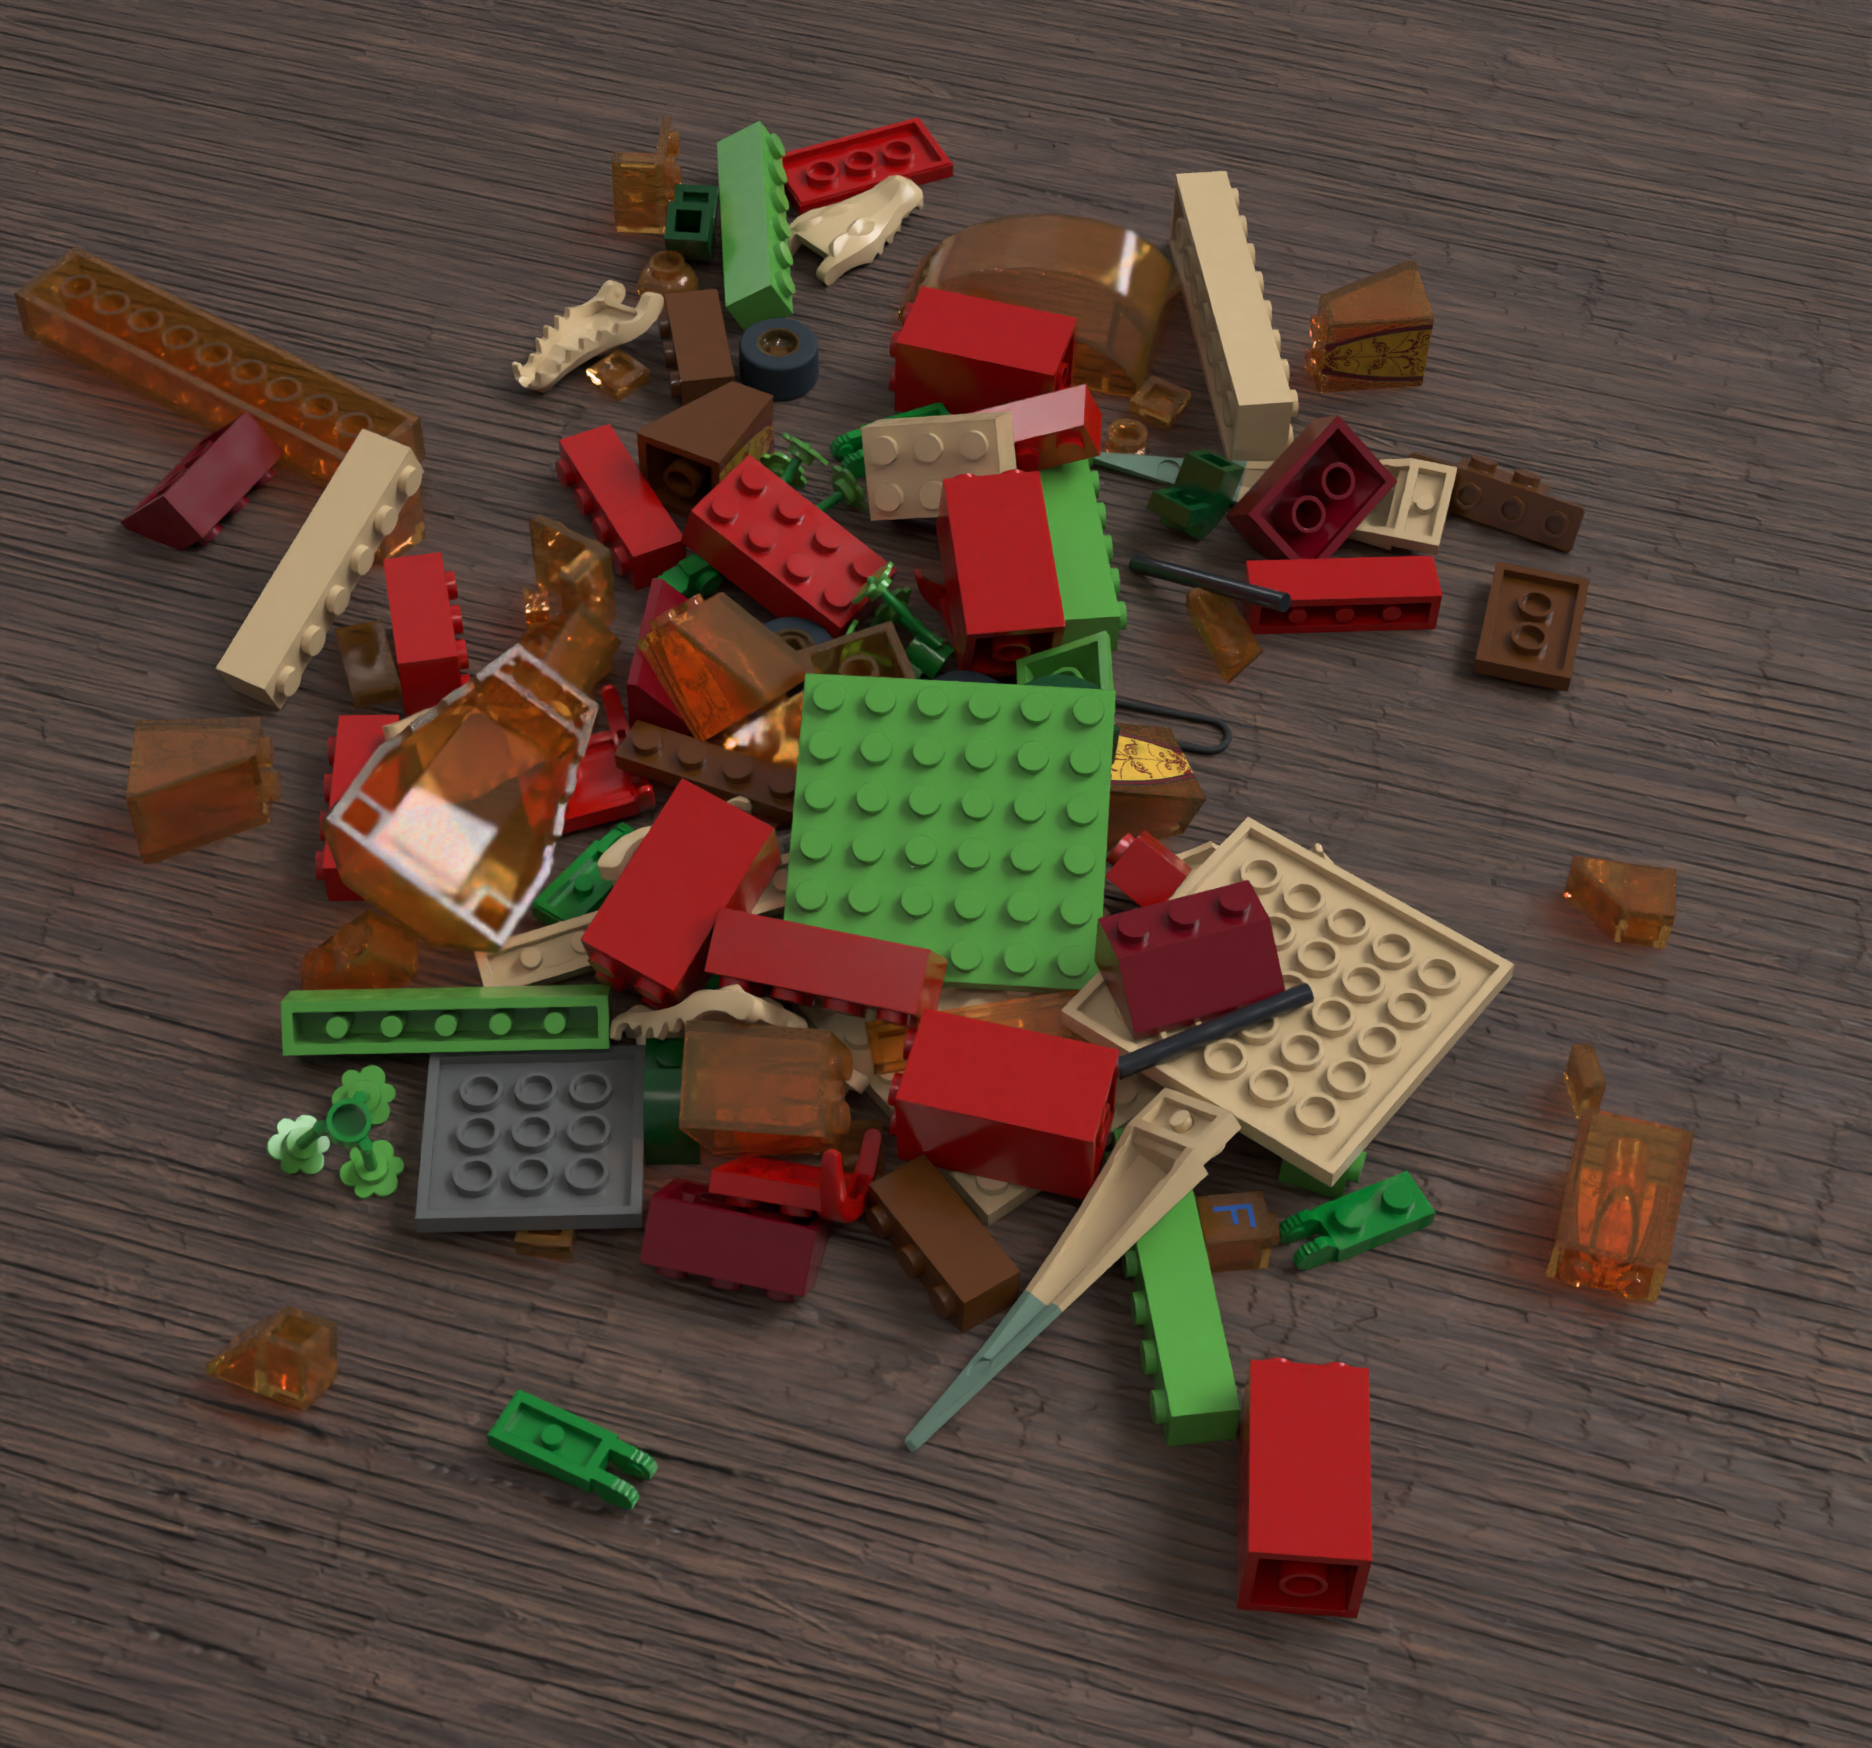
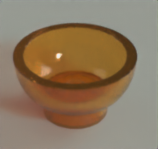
M669 250L660 251L652 255L649 263L642 269L637 281L638 296L641 298L645 292L662 295L664 298L663 309H665L664 294L699 290V281L693 268L684 261L681 254Z

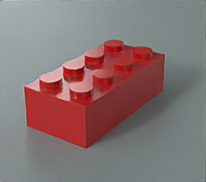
M750 454L690 511L681 539L684 545L777 618L796 616L810 619L823 626L833 638L835 651L840 647V642L845 639L853 620L859 621L858 628L884 601L879 596L874 601L864 597L857 605L851 602L860 588L867 583V578L888 562ZM894 567L891 568V572L887 575L892 582L898 571Z
M718 907L704 971L720 977L718 986L722 988L739 984L745 992L760 998L763 997L764 988L772 989L771 998L808 1008H814L816 999L825 1000L824 1009L866 1019L867 1009L877 1011L876 1019L886 1021L887 1024L918 1029L919 1020H921L924 1008L936 1011L938 1009L948 960L930 949Z

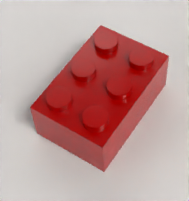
M442 552L383 559L406 718L424 709L445 704L474 703L470 673L460 675V670L469 669L465 639L455 640V635L464 634L460 604L450 606L449 603L450 600L458 599L454 570L444 571Z

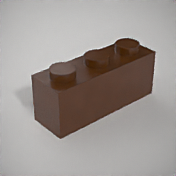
M717 289L664 294L665 312H661L658 317L660 339L669 340L663 342L665 367L674 368L673 371H668L671 398L679 397L681 407L731 381L735 382Z
M925 1154L869 1184V1205L865 1214L870 1228L878 1238L888 1239L897 1251L899 1263L905 1273L912 1279L918 1277L928 1290L929 1299L934 1309L943 1319L950 1318L963 1334L1015 1304L1019 1296L1020 1270Z

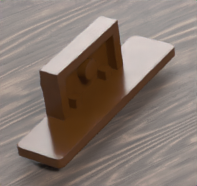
M1413 452L1409 455V458L1457 467L1448 512L1566 552L1574 548L1586 510L1583 506L1549 496L1551 486L1540 483L1541 477L1539 475L1521 469H1515L1514 474L1497 469L1498 463L1496 461L1478 455H1472L1471 459L1464 458L1456 465L1419 452Z

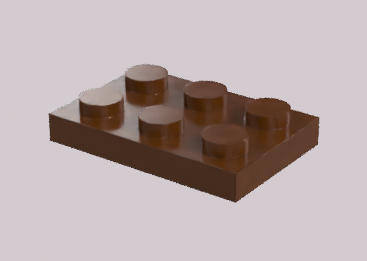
M1497 561L1473 673L1568 692L1590 580Z

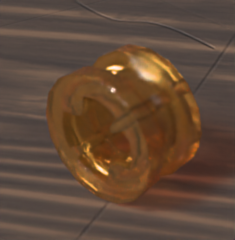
M1129 418L1118 419L1112 422L1107 430L1106 451L1108 453L1144 455L1148 433L1146 427L1141 422Z
M540 586V589L536 592L530 591L529 587L522 588L527 630L533 629L534 625L538 623L543 624L545 628H550L547 586Z

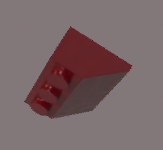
M246 411L202 438L120 523L132 532L179 551L196 542L203 547L221 532L223 528L218 522L225 515L231 518L250 501L245 494L252 487L255 490L259 489L276 474L272 466L284 452Z
M1339 415L1316 418L1307 425L1225 518L1257 552L1270 560L1330 558L1398 481Z
M652 578L627 680L630 730L635 722L640 720L693 738H701L691 720L687 718L688 715L678 695H675L676 691L668 676L662 658L658 655L659 650L655 647L656 643L651 633L675 621L679 628L685 631L684 634L690 637V641L694 645L695 643L697 644V649L712 667H718L721 639L713 638L712 617L663 579Z
M1249 880L1098 918L1094 961L1133 1040L1194 1025L1195 1022L1209 1021L1285 990L1271 921Z
M676 1177L650 1198L640 1263L654 1265L655 1273L665 1277L687 1278L688 1273L710 1277L709 1284L718 1288L740 1290L744 1284L763 1288V1294L768 1298L792 1302L797 1300V1296L805 1297L815 1286L834 1222L821 1219L817 1211L814 1210L813 1215L809 1217L786 1215L779 1212V1204L760 1201L758 1207L730 1205L726 1203V1195L710 1193L709 1184Z

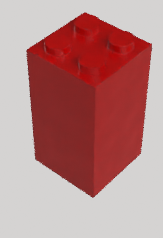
M921 286L914 303L908 302L906 304L901 331H894L890 342L889 355L895 358V365L892 368L889 379V391L895 392L894 411L904 413L941 402L950 415L968 414L1072 388L1077 318Z
M1012 469L1001 474L983 476L963 473L953 478L943 479L936 529L958 671L970 670L983 673L989 677L1017 675L1016 660L1060 646L1066 627L1040 471L1024 472L1019 469Z
M682 778L580 939L589 957L587 962L597 971L594 977L602 984L610 986L616 992L622 993L625 987L642 996L640 1000L642 1005L654 1010L676 1006L689 995L704 989L713 975L704 970L718 907L751 913L782 863L774 827Z
M924 1008L918 1029L910 1027L905 1038L903 1060H907L904 1073L895 1072L888 1094V1105L894 1106L889 1134L897 1136L898 1158L912 1161L925 1154L935 1167L1084 1200L1098 1177L1116 1112L1120 1050Z
M1278 1357L1265 1360L1250 1359L1239 1417L1237 1609L1357 1618L1372 1564L1369 1368L1351 1367L1342 1362H1329L1323 1365L1293 1363L1288 1359Z

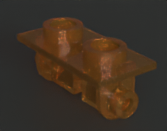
M1200 587L1194 588L1186 596L1185 606L1191 614L1189 617L1227 683H1230L1263 653V650L1232 598L1212 594Z

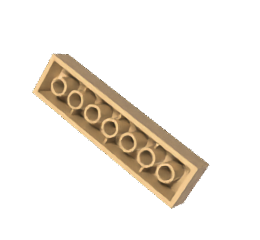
M1226 171L1175 174L1169 245L1226 459L1237 461H1276L1294 441L1290 422L1291 417H1297L1298 395L1295 389L1290 390L1289 364L1287 359H1281L1280 357L1281 339L1279 330H1272L1270 300L1263 299V275L1261 271H1255V248L1253 243H1247L1246 217L1238 213L1237 188H1231Z

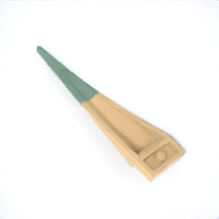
M1100 452V456L1093 457V464L1174 487L1184 458ZM1413 458L1379 460L1398 482L1348 538L1390 551L1391 547L1394 546L1437 555L1457 467ZM1230 460L1245 468L1231 504L1236 505L1275 461Z
M1165 1087L1127 1124L1078 1211L1024 1292L970 1363L907 1435L904 1443L911 1453L922 1446L1208 1175L1204 1165L1211 1158L1221 1153L1226 1143L1242 1128L1232 1111Z

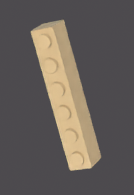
M362 428L216 667V670L233 690L281 710L287 698L297 691L302 673L311 658L317 655L323 648L328 630L337 615L342 614L347 608L352 590L361 575L366 574L370 570L375 552L384 537L394 530L399 512L409 496L415 494L421 484L424 470L410 447Z

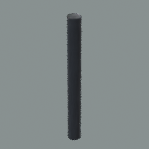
M1135 554L1129 563V568L1134 573L1265 608L1286 612L1291 604V596L1288 593L1155 558Z
M1304 982L1119 1056L1118 1079L1122 1080L1313 1003V992L1310 986Z

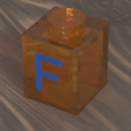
M1263 1191L1196 1197V1206L1211 1273L1268 1267L1271 1246L1279 1244L1280 1235L1277 1215L1275 1212H1267Z

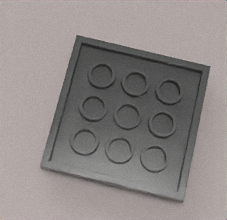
M646 1045L610 1046V1049L430 1053L415 1213L417 1233L643 1228L645 1155L643 1069H645Z

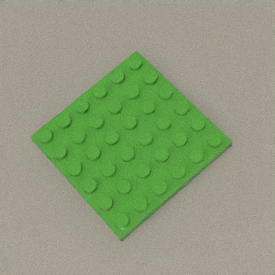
M805 673L784 920L930 949L948 960L942 987L1076 995L1099 972L1094 958L1098 918L1103 917L1116 690Z

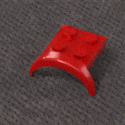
M606 685L601 691L609 730L577 738L576 747L570 754L537 764L527 772L515 777L535 841L629 817L654 808L653 787L649 785L647 778L616 768L614 755L629 733L630 728L619 693L613 685Z
M870 1128L865 1132L854 1173L843 1171L842 1156L835 1149H829L823 1153L821 1167L744 1154L711 1170L709 1192L726 1195V1203L734 1206L758 1207L760 1201L779 1204V1212L786 1215L809 1217L813 1215L814 1210L817 1211V1214L823 1220L845 1224L852 1223L861 1216L869 1202V1184L875 1181L882 1140L881 1131L877 1128Z

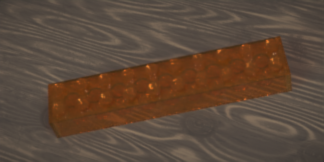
M77 246L14 293L24 335L212 431L217 430L247 411L284 452L276 461V464L325 489L362 428L410 447L419 463L426 458L420 416Z

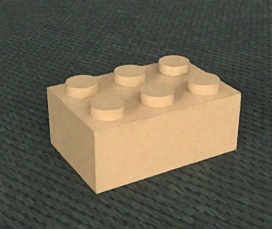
M1011 411L881 419L861 427L871 521L938 517L943 479L953 478L963 473L983 476L1001 474L1007 470L1017 469Z

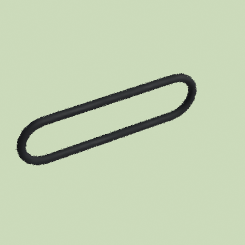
M1115 699V707L1218 726L1224 732L1225 738L1217 746L1205 747L1177 741L1172 743V740L1155 737L1151 739L1149 738L1150 736L1139 734L1133 735L1154 741L1160 740L1161 743H1169L1167 745L1177 746L1181 750L1202 754L1222 752L1229 746L1232 740L1230 728L1220 719Z

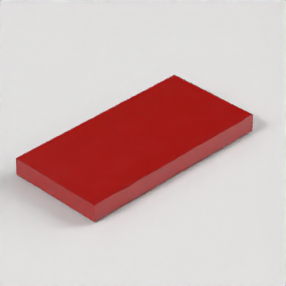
M919 117L785 152V156L782 157V165L787 176L784 192L799 216L810 210L836 204L866 192L892 175L908 178L917 186L953 176V163Z

